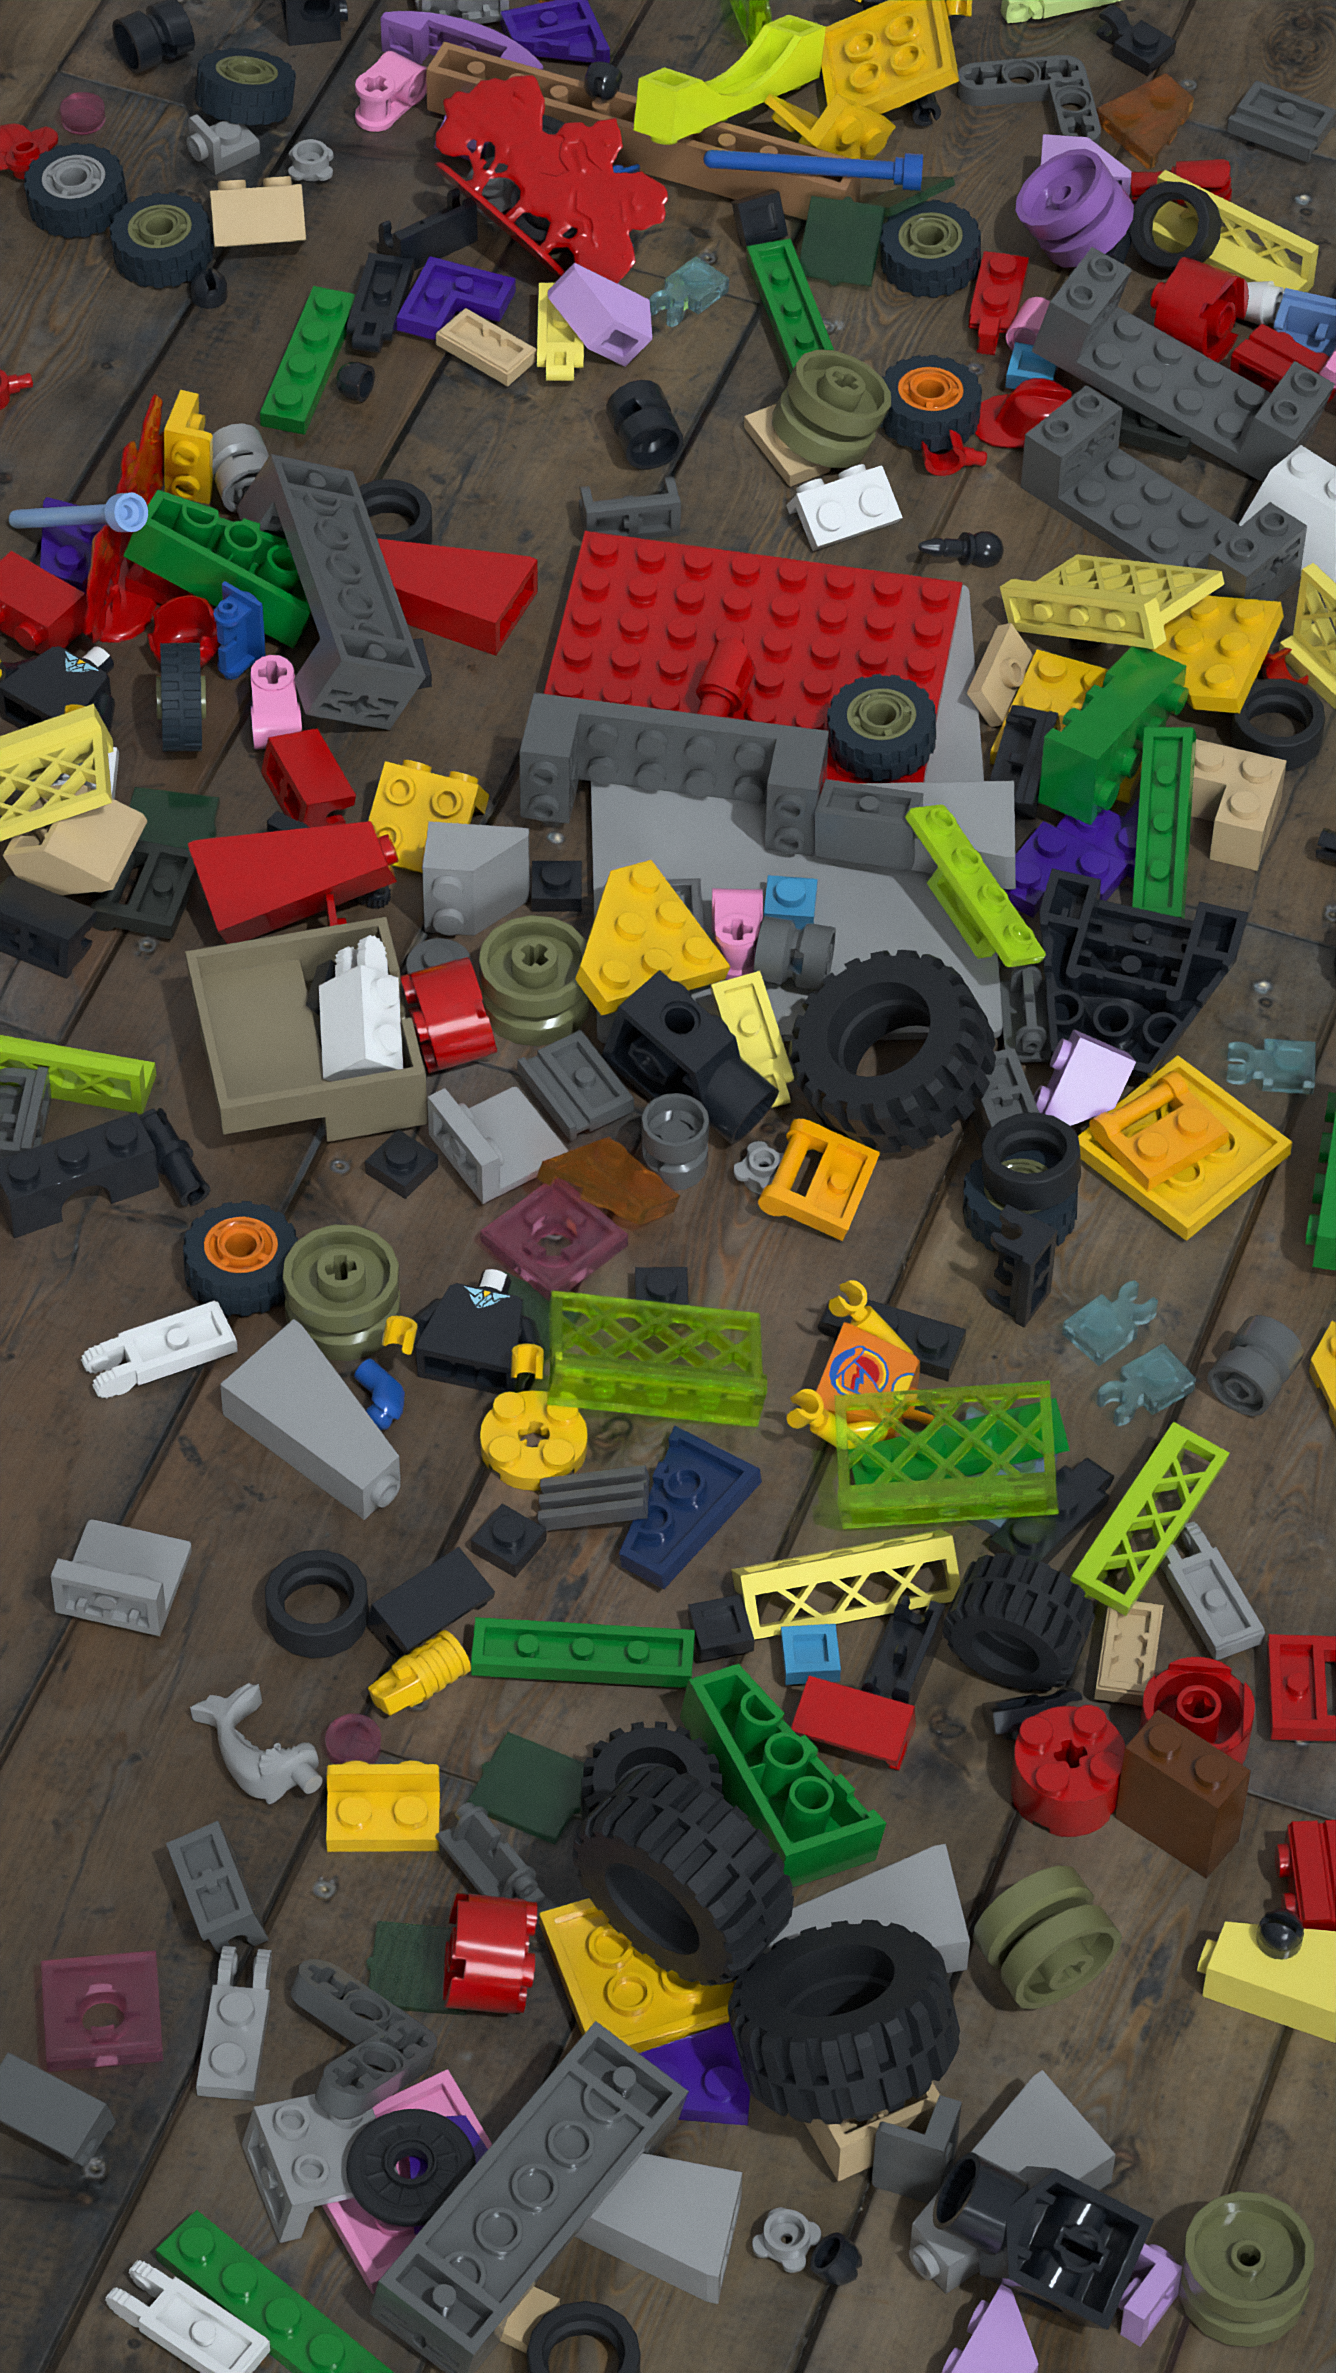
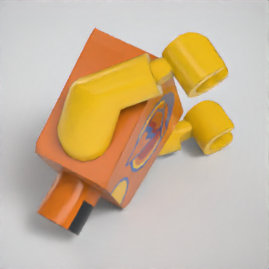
M850 1280L840 1284L839 1288L848 1296L849 1304L841 1296H836L829 1300V1310L837 1317L850 1315L852 1317L851 1324L843 1323L816 1392L812 1389H803L790 1397V1401L799 1405L802 1409L796 1408L787 1414L788 1424L796 1429L810 1424L811 1432L844 1452H848L849 1449L898 1437L905 1418L934 1427L941 1410L943 1396L917 1389L920 1360L914 1356L913 1351L871 1306H865L867 1292L861 1283Z

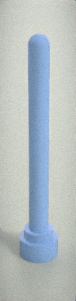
M118 493L113 495L106 504L14 510L9 515V523L16 529L108 524L117 532H135L146 524L148 507L145 500L136 493Z

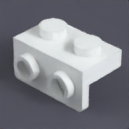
M864 464L857 465L839 473L840 480L824 485L823 480L820 478L796 488L797 494L786 506L789 514L798 512L812 551L898 523L903 518L882 465L866 470Z

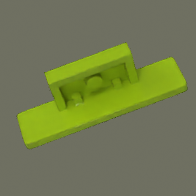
M942 804L911 808L905 815V818L938 866L927 881V885L977 959L992 957L996 952L1007 967L1040 963L1046 956L1045 951L1035 938L1033 931L1026 925L1009 900L1007 893L1000 887L989 871L979 852L974 849L959 827L953 814Z

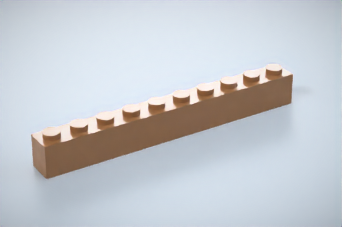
M443 42L426 69L427 110L446 115L443 100L450 98L457 91L470 93L481 80L497 78L506 81L513 76L533 75L537 79L545 99L544 115L564 123L582 122L587 127L593 126L600 120L617 119L623 148L618 152L617 158L613 162L614 165H622L626 168L639 164L641 167L639 172L643 171L645 174L735 200L774 189L780 192L784 214L841 231L845 230L860 203L861 178L716 169L707 167L703 161L704 154L709 150L847 158L844 156L722 121L704 128L700 133L686 136L678 140L676 144H658L650 139L651 136L633 130L637 100L635 96L617 92L614 98L606 102H602L601 97H596L593 100L586 93L583 81L448 42Z

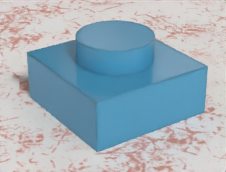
M1015 342L1006 375V388L1015 389L1023 381L1031 378H1045L1055 381L1058 366L1033 353L1032 348L1034 345Z
M768 875L764 916L793 920L798 929H802L807 923H814L818 879Z
M836 1624L781 1627L780 1639L785 1685L806 1684L808 1676L830 1682H840L841 1666Z

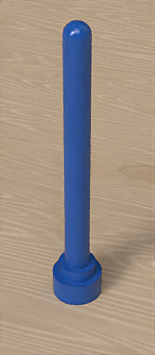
M709 150L703 157L704 164L709 168L894 180V185H903V190L921 191L923 154L905 153V157H896L895 161Z

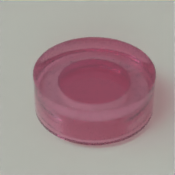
M77 92L67 96L60 104L61 123L69 132L82 135L90 134L99 130L105 123L104 102L93 93Z
M346 1714L340 1716L329 1725L326 1731V1752L333 1764H343L349 1761H363L368 1764H374L381 1754L380 1729L371 1718L365 1715Z

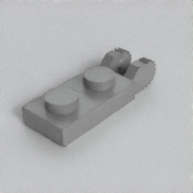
M1195 1521L1187 1523L1181 1534L1190 1557L1182 1559L1175 1546L1172 1545L1159 1566L1163 1573L1166 1574L1168 1582L1214 1660H1219L1264 1643V1627L1217 1547H1211L1206 1536ZM1152 1536L1150 1544L1152 1549H1155L1157 1543L1155 1537Z
M223 1946L218 1967L217 1985L212 1987L196 2084L197 2096L255 2101L271 2002L270 1990L268 1988L272 1965V1950L258 1949L253 1963V1988L233 1986L234 1974L237 1973L238 1968L236 1947Z

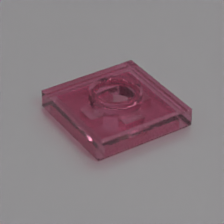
M558 1174L480 1231L481 1243L551 1303L628 1246V1234ZM556 1234L566 1237L572 1244L561 1249L560 1256L546 1255V1249L537 1244L538 1241L547 1235Z
M156 1950L41 1961L48 2072L164 2061ZM102 2002L118 2006L124 2014V2021L117 2028L114 2027V2024L105 2027L91 2026L90 2031L84 2028L82 2024L83 2015L87 2009Z

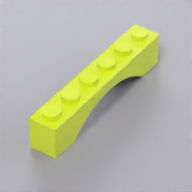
M786 15L767 23L743 56L726 72L710 81L704 82L701 79L665 67L640 77L633 130L651 136L650 139L655 143L672 145L686 136L702 132L704 128L720 121L725 122L731 116L743 111L752 110L754 106L763 103L769 94L777 97L790 90L800 89L802 85L820 78L826 26L792 15Z

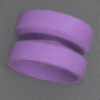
M1074 149L1052 157L1032 173L1024 182L1017 196L1015 211L1030 234L1037 238L1041 248L1050 260L1066 268L1077 267L1091 247L1104 254L1113 249L1126 234L1133 220L1134 205L1119 182L1114 180L1108 167L1097 153L1088 149Z

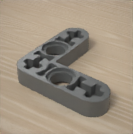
M1055 55L974 62L966 64L959 70L957 96L965 104L989 106L1048 100L1057 135L1079 137L1074 131L1077 128H1081L1082 137H1088L1100 146L1101 125L1085 66L1078 58L1070 55ZM1015 77H1025L1030 79L1032 82L1028 84H1016L1013 83L1010 79ZM1075 103L1083 108L1072 111L1064 109L1062 105Z
M309 1959L299 1965L291 1987L293 2000L300 2007L357 2045L330 2062L323 2070L315 2091V2099L318 2105L325 2111L342 2118H355L426 2073L438 2043L432 2031L329 1961ZM358 2015L365 2016V2017H367V2018H369V2019L362 2018V2017H360V2016H358ZM370 2066L377 2067L385 2072L375 2070Z

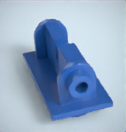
M224 581L222 583L223 600L214 610L217 641L222 644L218 648L219 658L217 667L219 672L227 679H237L255 661L266 656L263 606L251 593L241 591Z

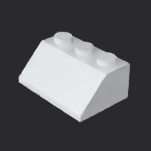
M1300 445L1270 470L1239 525L1242 526L1269 502L1273 503L1307 525L1301 574L1303 568L1314 563L1336 583V467Z

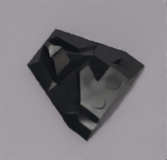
M1052 868L1039 910L1042 948L1046 953V956L1043 958V968L1046 984L1051 1057L1059 1041L1062 1038L1069 1040L1074 1029L1129 1053L1136 1061L1130 1075L1151 1079L1220 982L1236 963L1249 912L1199 901L1194 921L1100 900L1101 879Z

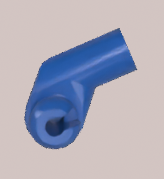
M369 1358L357 1368L354 1378L372 1394L371 1400L373 1403L365 1411L379 1430H387L391 1426L394 1419L399 1420L403 1414L405 1392L397 1380L373 1359Z

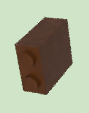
M1157 1710L1125 1747L1115 1818L1207 1879L1239 1842L1251 1770Z

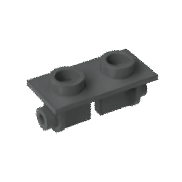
M1035 964L1016 966L1015 970L1011 973V980L1000 981L1004 1050L1015 1048L1020 1063L1051 1062L1045 980H1042L1041 971L1036 968Z
M473 1802L465 1803L455 1813V1817L458 1820L457 1825L436 1833V1839L481 1895L518 1898L531 1902H538L544 1899L545 1895L537 1887L538 1883L535 1881V1870L523 1862L508 1842L504 1844L501 1842V1833L487 1817L488 1812L483 1806H475Z

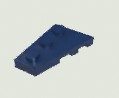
M675 1425L668 1439L669 1449L663 1462H658L652 1476L653 1486L649 1493L648 1518L633 1520L619 1552L622 1568L662 1589H665L762 1483L760 1468Z

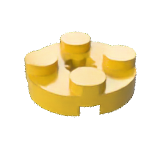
M545 1391L504 1392L498 1395L494 1400L493 1408L486 1414L481 1425L480 1446L482 1459L488 1469L490 1464L492 1469L500 1474L501 1481L521 1490L539 1491L541 1490L540 1480L543 1478L564 1476L573 1469L575 1474L582 1467L587 1454V1426L579 1413L577 1402L570 1396L556 1395ZM532 1433L541 1434L547 1438L540 1440L538 1447L533 1448L527 1446V1439L520 1441L522 1437Z

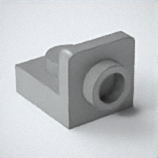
M198 114L188 118V149L192 157L198 162L202 161L214 175L260 154L259 139L244 124H234L223 120L209 127Z

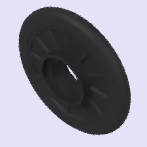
M402 2109L378 2117L358 2134L348 2154L346 2174L353 2196L366 2212L388 2224L416 2227L427 2224L476 2165V2157L466 2134L450 2119L428 2110ZM407 2156L422 2158L428 2165L426 2172L415 2179L401 2177L394 2168L398 2161Z

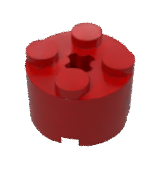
M1182 257L1167 282H1159L1153 290L1150 305L1151 308L1156 309L1154 327L1219 363L1227 356L1239 334L1231 332L1236 318L1245 319L1249 300L1248 284L1244 278L1238 277L1232 272L1188 257Z
M468 957L400 976L407 1004H417V1006L408 1008L416 1037H419L420 1042L428 1040V1043L420 1045L428 1074L497 1053L489 1017L486 1015L482 1002L481 990Z
M1205 1657L1181 1658L1169 1663L1167 1670L1160 1673L1157 1677L1154 1675L1148 1681L1143 1696L1139 1731L1159 1710L1240 1764H1243L1249 1749L1255 1713L1254 1696L1247 1683L1244 1681L1243 1685L1231 1674L1232 1668L1224 1663Z
M1093 1705L1054 1707L1027 1718L1021 1724L1014 1749L1011 1796L1018 1812L1032 1825L1034 1820L1048 1827L1051 1834L1060 1837H1077L1097 1831L1110 1820V1815L1117 1807L1126 1746L1121 1734L1107 1719L1103 1710Z
M454 1894L448 1924H456V1927H452L449 1942L446 1941L443 1967V2000H446L445 2008L506 2014L524 2013L527 1988H532L535 1972V1953H528L529 1936H534L536 1929L537 1902L498 1896Z

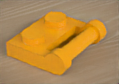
M1171 1071L1159 1078L1156 1087L1113 1113L1103 1112L1089 1122L1094 1138L1147 1192L1227 1144L1229 1130L1188 1090L1185 1080L1175 1071ZM1167 1103L1175 1110L1130 1138H1127L1121 1132Z
M795 1119L791 1122L786 1134L789 1143L770 1185H766L763 1188L758 1199V1205L762 1211L769 1215L778 1217L788 1216L843 1241L880 1152L810 1120ZM814 1149L823 1153L804 1197L791 1191V1188L807 1151Z

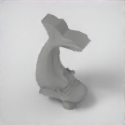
M247 1683L238 1688L228 1698L209 1695L205 1701L198 1702L190 1707L193 1721L208 1724L217 1729L219 1747L225 1765L238 1785L250 1796L266 1799L267 1804H272L280 1799L287 1790L296 1785L307 1794L315 1792L321 1786L322 1777L315 1771L319 1765L318 1755L311 1743L303 1742L292 1748L288 1747V1749H281V1745L276 1743L274 1748L263 1751L259 1750L257 1746H253L250 1741L245 1740L244 1735L235 1729L241 1720L256 1711L262 1704L259 1684L252 1685Z

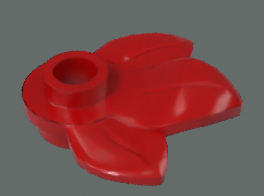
M16 123L0 125V170L9 169L13 171V175L16 178L24 180L25 172L30 169L29 165L33 160L36 161L40 154L50 151L58 144L57 132L47 126L30 132L24 125Z

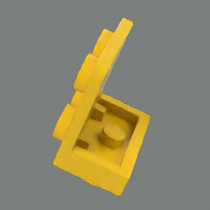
M837 93L820 118L772 94H769L764 101L775 111L771 118L777 124L792 133L794 130H797L802 135L799 140L800 144L851 159L873 160L885 147L888 137L896 128L885 116Z
M403 760L402 765L385 761L368 821L373 823L380 836L389 834L399 858V862L391 866L423 874L422 867L429 821L470 824L473 812L485 814L490 795L478 785L479 779L464 773L450 771L449 777L431 773L432 767L416 761Z

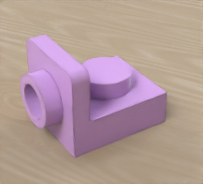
M1144 2243L1131 2274L1133 2280L1125 2290L1118 2306L1119 2309L1123 2310L1120 2335L1139 2347L1142 2346L1179 2292L1182 2266L1176 2263L1168 2251L1158 2245H1146Z

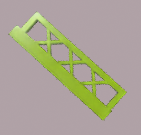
M0 1035V1069L22 1068L37 1070L38 1067L48 1068L52 1098L132 1113L137 1112V1114L144 1113L156 1078L155 1062ZM0 1082V1085L20 1087L19 1084L14 1082Z
M1173 1422L1071 1576L1070 1581L1079 1585L1084 1590V1597L1089 1600L1094 1598L1127 1616L1226 1464L1230 1453ZM1186 1449L1210 1462L1205 1472L1183 1475L1180 1463L1184 1458ZM1193 1486H1195V1488L1193 1489V1491H1192L1191 1494H1190V1493H1189V1490H1188V1487H1193ZM1177 1489L1182 1508L1177 1511L1158 1514L1155 1501L1161 1492ZM1170 1525L1167 1531L1164 1532L1162 1526ZM1152 1528L1157 1543L1155 1549L1132 1552L1129 1541L1136 1530ZM1144 1564L1139 1572L1137 1565ZM1127 1568L1132 1584L1125 1595L1102 1583L1111 1569Z

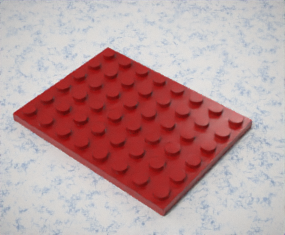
M585 531L544 694L697 714L701 701L696 694V688L702 678L713 649L721 639L732 636L741 640L746 646L748 654L751 656L757 670L741 709L728 714L727 718L828 731L827 711L828 708H831V699L834 695H838L840 688L846 684L853 683L855 679L860 677H872L874 674L891 676L892 674L900 676L901 679H910L916 682L919 688H924L929 693V699L933 700L935 705L937 723L962 597L963 582ZM828 746L826 779L856 784L925 782L929 761L924 766L921 765L917 768V772L901 776V779L873 781L870 778L864 777L862 779L856 777L854 773L846 772L842 769L838 760L834 761L831 756V748Z

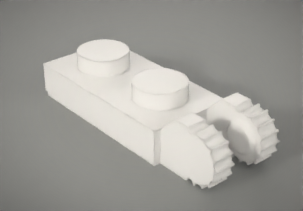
M212 1301L118 1333L119 1337L102 1342L98 1346L94 1345V1347L84 1351V1355H81V1361L86 1372L89 1371V1373L93 1372L95 1374L100 1372V1375L96 1376V1379L93 1380L94 1384L92 1385L98 1397H106L107 1399L114 1395L127 1393L136 1383L139 1386L238 1352L237 1340L218 1301ZM124 1359H126L127 1363L119 1365Z
M137 2260L128 2273L138 2287L147 2291L148 2294L156 2299L150 2307L117 2287L113 2288L105 2297L106 2304L115 2314L133 2327H138L141 2333L200 2373H252L270 2352V2341L177 2277H174L172 2280L156 2268L151 2267L150 2264L145 2263V2261Z

